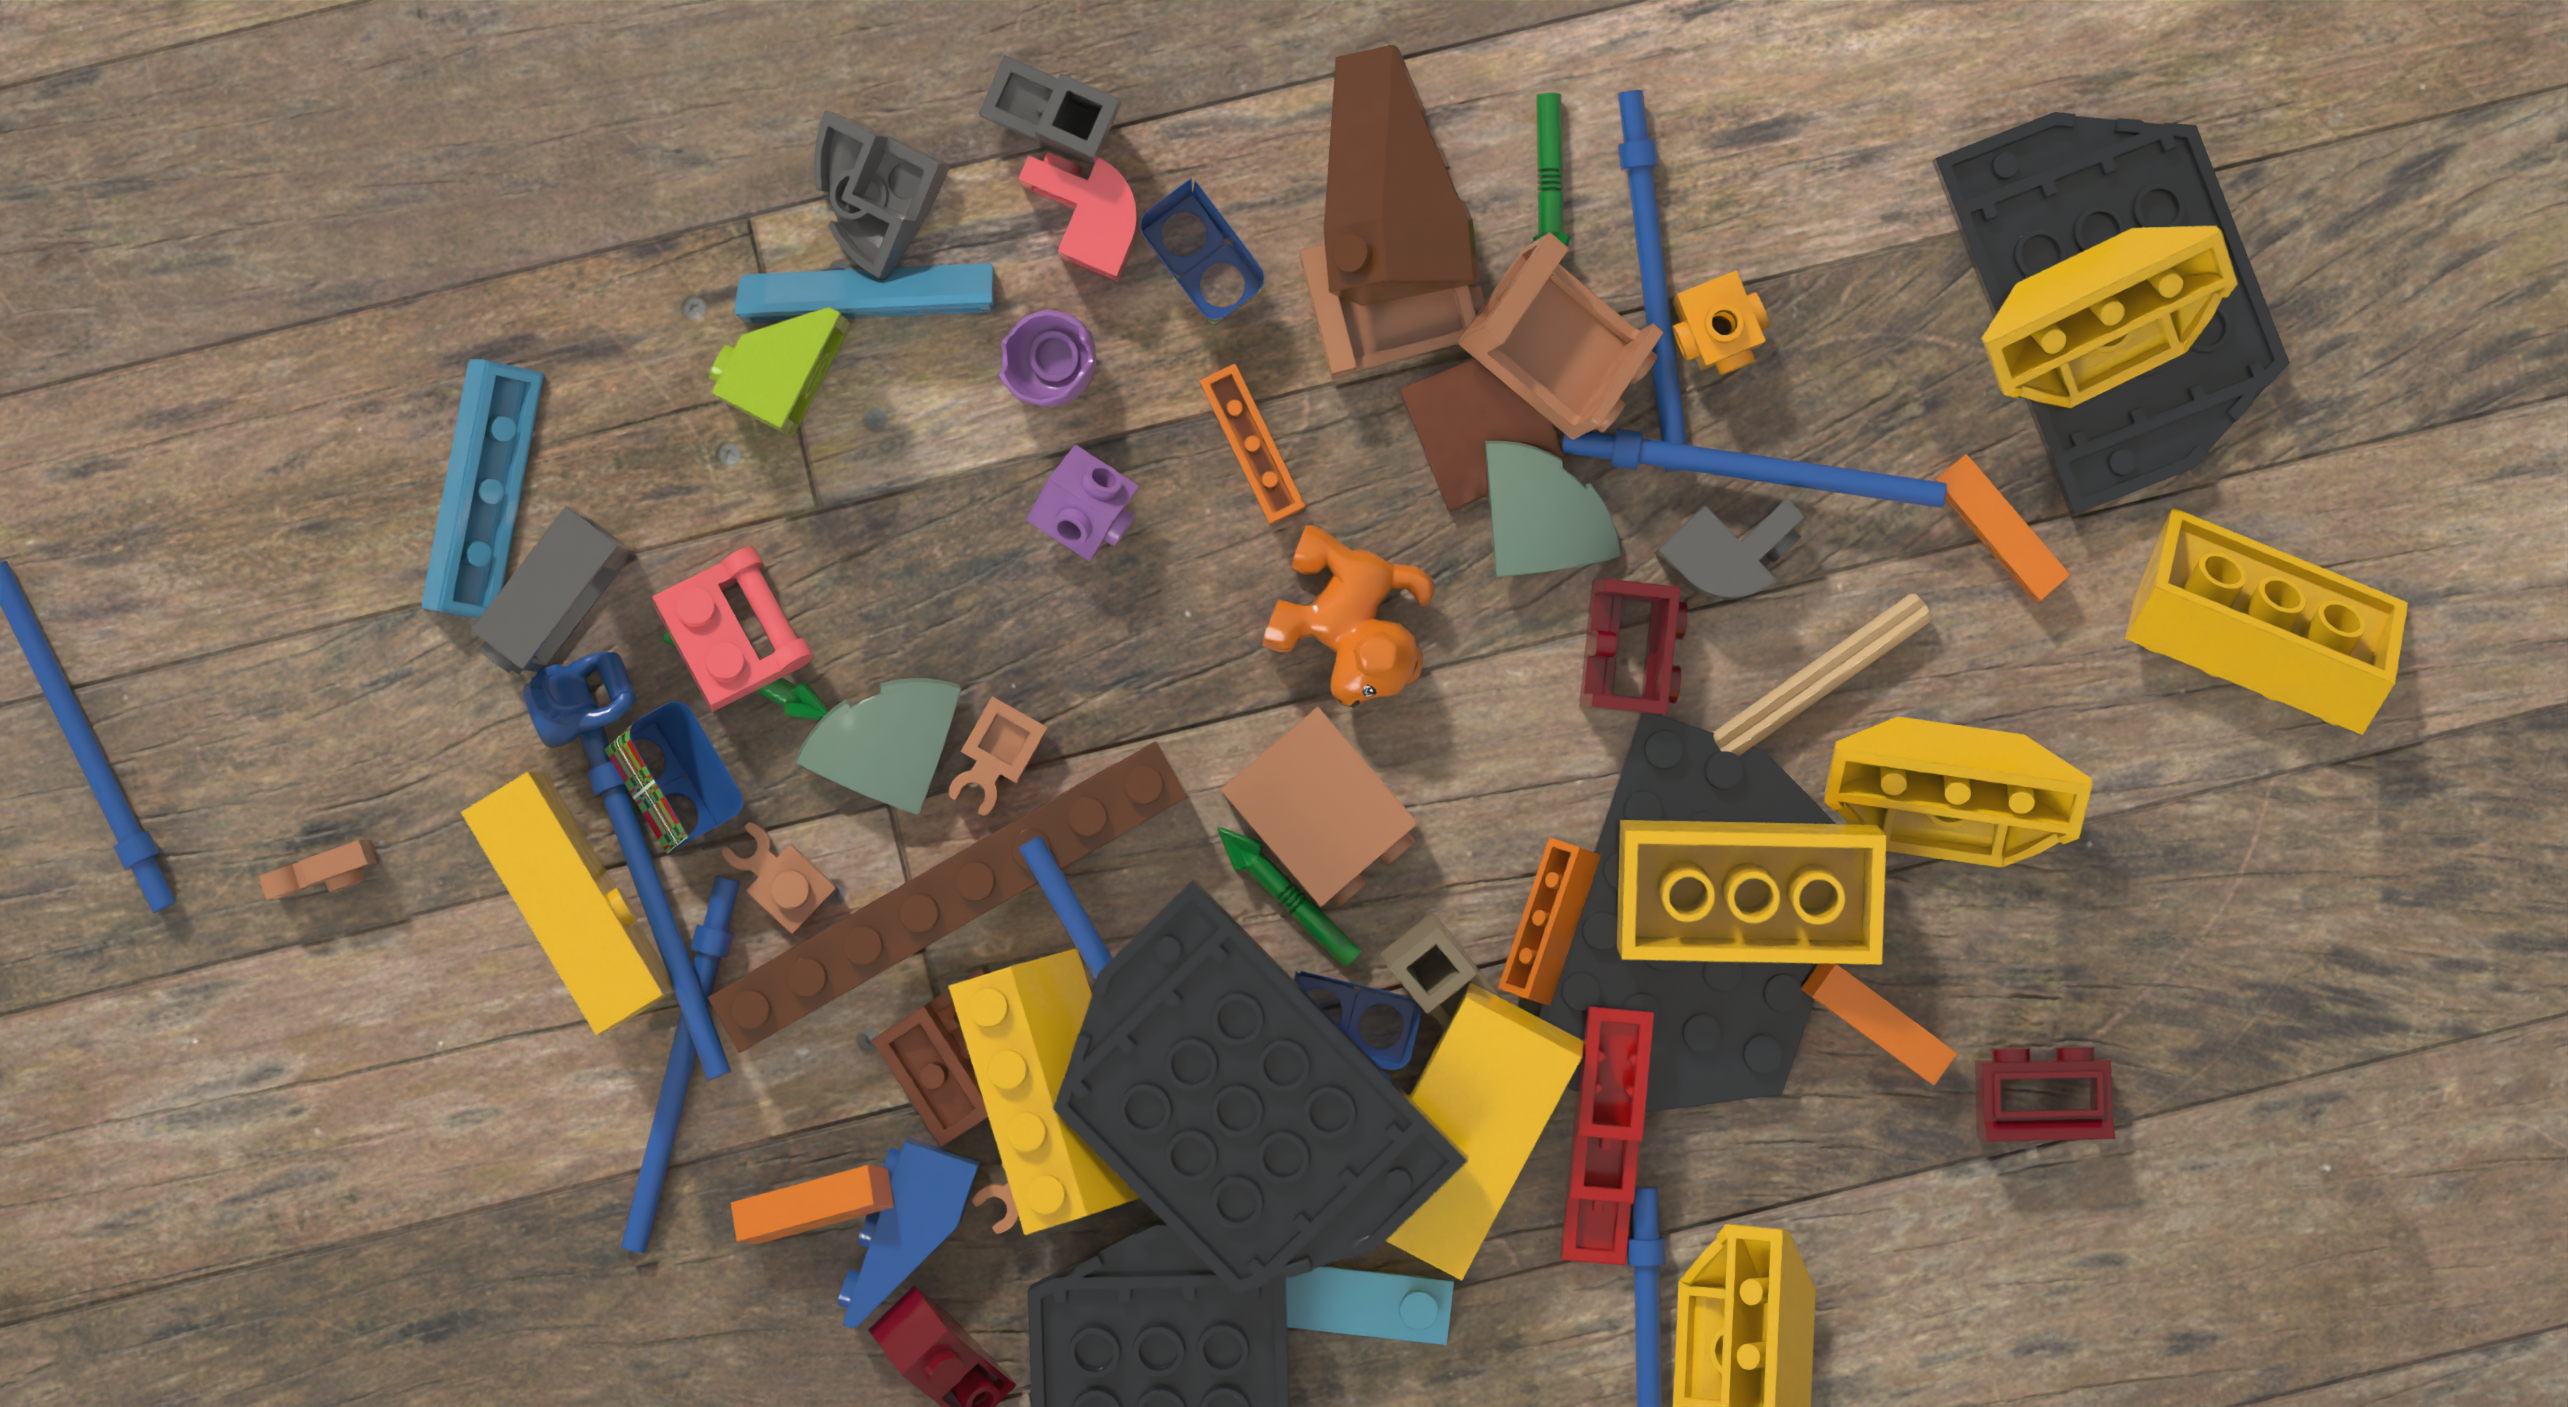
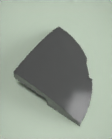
M825 111L816 140L814 168L816 190L829 192L830 202L838 222L830 221L828 226L843 250L858 265L877 278L886 279L923 224L951 165L874 129L833 112Z

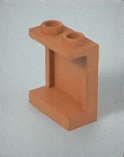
M1549 232L1521 250L1457 344L1570 439L1574 440L1594 429L1603 432L1617 419L1625 406V402L1620 399V396L1629 383L1635 384L1641 380L1655 363L1657 355L1652 349L1662 336L1663 331L1654 323L1642 330L1634 328L1563 268L1559 263L1569 248Z
M1325 243L1300 249L1299 257L1331 379L1458 347L1460 345L1457 342L1485 303L1480 285L1471 288L1466 285L1361 306L1329 293Z
M1318 706L1221 789L1222 793L1320 907L1330 899L1338 908L1367 884L1366 880L1360 875L1363 870L1379 857L1388 866L1416 842L1409 831L1418 822Z

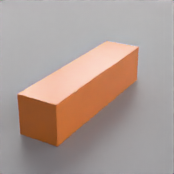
M1234 363L1199 380L1269 526L1304 510L1305 504L1236 364Z
M1967 454L1957 459L1933 480L1947 483L1945 495L1947 502L2034 603L2041 601L2070 576L2069 572Z
M1551 837L1548 838L1498 989L1548 1006L1551 1005L1601 858L1600 854Z
M1819 963L1801 987V990L1932 1085L1937 1083L1957 1055V1052L1837 964Z
M865 1165L731 1202L736 1241L761 1244L894 1208L888 1168Z

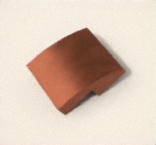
M1475 358L1400 389V395L1449 512L1489 496L1485 441H1510L1535 446L1561 458L1563 464L1566 463L1552 423Z
M985 966L963 981L988 974L990 971ZM950 989L872 1039L873 1044L940 1147L988 1117Z

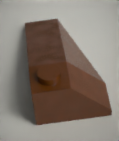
M1395 45L1339 56L1335 60L1324 219L1329 293L1361 306L1479 283L1473 219L1465 201L1459 199L1447 171L1450 169L1443 150L1435 144L1424 118L1426 110L1400 50Z

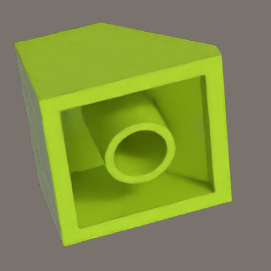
M827 307L742 334L735 347L725 344L717 356L709 375L710 379L716 381L711 393L726 404L794 438L852 325L840 312Z

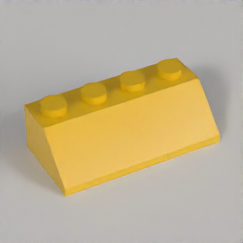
M2172 507L2134 597L2125 639L2139 644L2151 652L2161 653L2198 668L2208 675L2223 678L2260 693L2270 700L2282 702L2319 717L2329 724L2339 725L2363 735L2395 685L2408 602Z
M1075 948L950 985V993L1024 1235L1139 1199L1140 1197L1053 1110L1092 997V990L1079 950Z

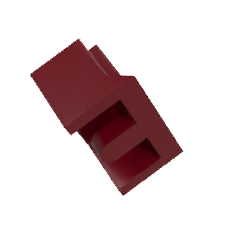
M1606 578L1592 581L1579 707L1656 715L1668 714V704H1675L1677 702L1681 687V668L1679 665H1673L1675 639L1683 640L1688 620L1687 603L1679 601L1681 587ZM1623 600L1651 603L1641 697L1613 694Z
M2056 1047V1059H2031L2030 1048H1993L1992 1060H1975L1976 1129L1978 1138L1987 1142L2116 1139L2112 1117L2111 1060L2095 1058L2094 1047ZM2090 1078V1109L2001 1111L2000 1080Z

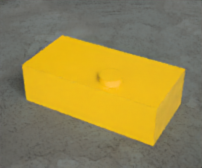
M526 772L461 812L596 1035L617 1028L674 993L666 968L639 925L637 914L623 891L616 887L547 772Z
M1620 820L1617 949L1621 959L1882 964L1886 835L1878 825Z
M1469 982L1409 1095L1469 1157L1468 1162L1386 1240L1387 1242L1461 1281L1463 1280L1582 1058L1583 1040Z

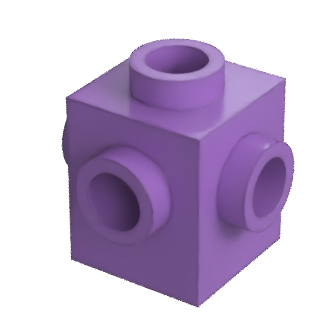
M1075 444L1047 480L1026 521L1090 562L1105 541L1116 547L1128 530L1136 515L1129 511L1127 507L1139 486Z

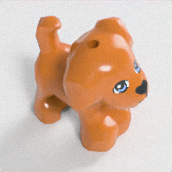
M1306 525L1296 549L1291 569L1304 575H1317L1327 567L1332 575L1311 605L1294 604L1278 599L1262 646L1277 652H1291L1300 639L1313 637L1328 646L1336 653L1330 688L1332 696L1341 705L1354 708L1372 698L1399 694L1406 685L1412 684L1420 677L1423 654L1420 647L1416 645L1413 634L1400 623L1376 619L1377 610L1392 589H1407L1416 598L1420 606L1429 605L1435 593L1433 578L1418 567L1393 564L1363 549L1351 550L1323 529L1314 525Z

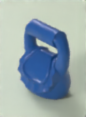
M609 651L586 655L572 662L567 667L555 664L547 668H540L535 677H532L531 681L524 686L522 691L535 729L543 744L549 748L564 746L575 740L584 731L598 729L615 722L632 708L637 699L621 656ZM595 670H599L611 704L606 707L598 708L589 691L590 685L585 679L586 676Z

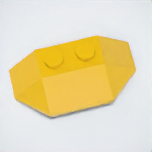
M2217 226L2131 228L2016 283L1982 337L2000 391L2009 397L2018 398L2021 396L2041 403L2072 408L2185 354L2212 319L2222 298H2228L2238 284L2222 232Z
M1897 716L1835 742L1824 792V802L1834 812L1838 811L1848 824L1878 825L1886 835V851L2002 868L2037 855L2059 842L2066 844L2079 839L2092 789V778L2024 734Z
M1725 1224L1716 1235L1717 1239L1701 1253L1678 1282L1673 1407H1811L1816 1290L1789 1229Z

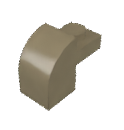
M1432 912L1381 952L1392 973L1427 1014L1430 1012L1444 1030L1469 982L1504 999L1467 955L1458 940Z

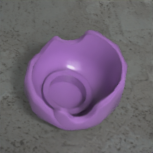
M1045 309L1023 316L1001 342L1002 370L999 372V377L1005 387L1019 401L1045 408L1071 403L1086 391L1093 379L1096 369V345L1092 333L1081 321L1069 313Z

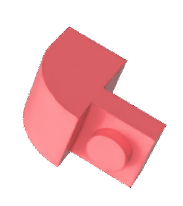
M1048 152L1043 161L1028 155L1019 176L1021 186L1075 209L1058 248L1059 257L1119 283L1138 234L1137 208L1132 191L1125 178L1116 168L1099 157L1093 166L1088 180L1078 177L1082 167L1070 160Z

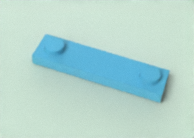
M1329 1265L1313 1268L1310 1272L1291 1278L1286 1277L1289 1328L1447 1345L1454 1286L1453 1279Z

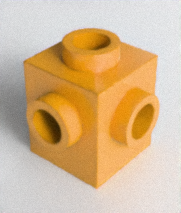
M1737 270L1678 293L1674 297L1672 302L1681 323L1673 325L1672 329L1678 347L1686 361L1696 358L1700 371L1716 365L1720 376L1756 361L1752 350L1759 348L1766 342L1762 331L1770 328V324L1756 292L1749 295L1746 294ZM1712 319L1724 320L1729 326V335L1717 333L1712 326Z

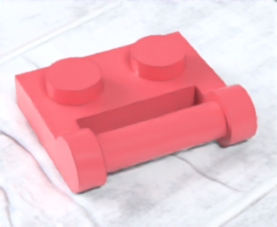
M754 546L737 550L726 557L721 563L652 596L655 610L711 712L800 669L814 657L804 638L797 639L760 572L764 564ZM737 583L775 650L773 654L761 660L757 657L722 593V590Z

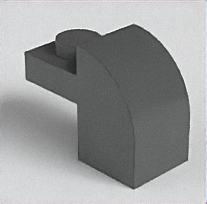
M1004 55L979 111V115L986 120L1038 142L1039 146L1080 162L1095 164L1119 111L1121 102L1119 98L1060 73L1059 78H1056Z
M1787 498L1780 502L1739 541L1705 505L1654 553L1687 587L1700 595L1720 600L1739 599L1763 590L1776 580L1759 560L1766 555L1774 563L1801 538L1794 527L1805 516Z

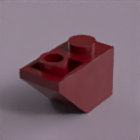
M916 1286L907 1291L868 1329L899 1373L941 1407H996L1017 1386L1013 1379L947 1311Z

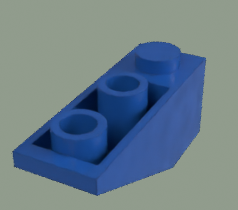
M911 1137L904 1141L902 1150L890 1147L883 1167L888 1168L894 1208L871 1213L866 1216L858 1240V1245L868 1248L861 1271L849 1269L837 1302V1306L847 1309L842 1325L855 1329L958 1227L962 1221L982 1161Z

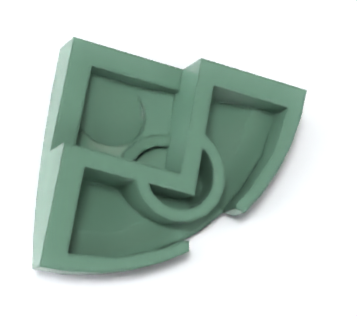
M1485 441L1496 577L1562 570L1621 557L1619 540L1613 520L1604 501L1591 483L1584 486L1573 475L1563 469L1561 458L1548 451L1519 442Z
M929 678L892 680L880 683V694L867 698L851 706L850 701L845 699L832 708L807 736L796 757V763L860 794L919 815L947 738L961 690L960 685Z

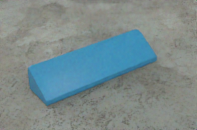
M988 263L894 267L886 279H879L865 269L746 274L739 279L735 301V315L745 324L783 322L827 307L840 312L845 319L992 312V309H996L994 269L992 264Z
M469 360L423 592V609L479 619L502 590L544 373L489 360Z

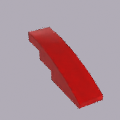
M1591 1006L1588 1008L1560 1250V1258L1562 1260L1626 1266L1630 1211L1635 1197L1639 1142H1642L1654 1019L1653 1012Z

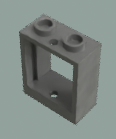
M565 506L471 629V631L484 640L478 650L508 673L512 670L520 675L523 670L538 672L540 668H546L631 558L634 551L584 513Z

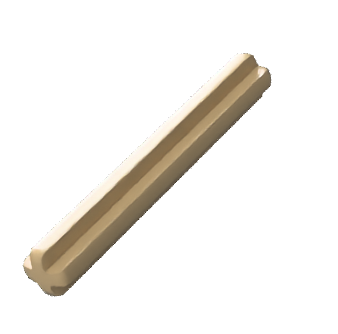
M1916 593L1907 595L1713 732L1716 745L1721 751H1729L1740 756L1927 625L1932 619L1929 608Z

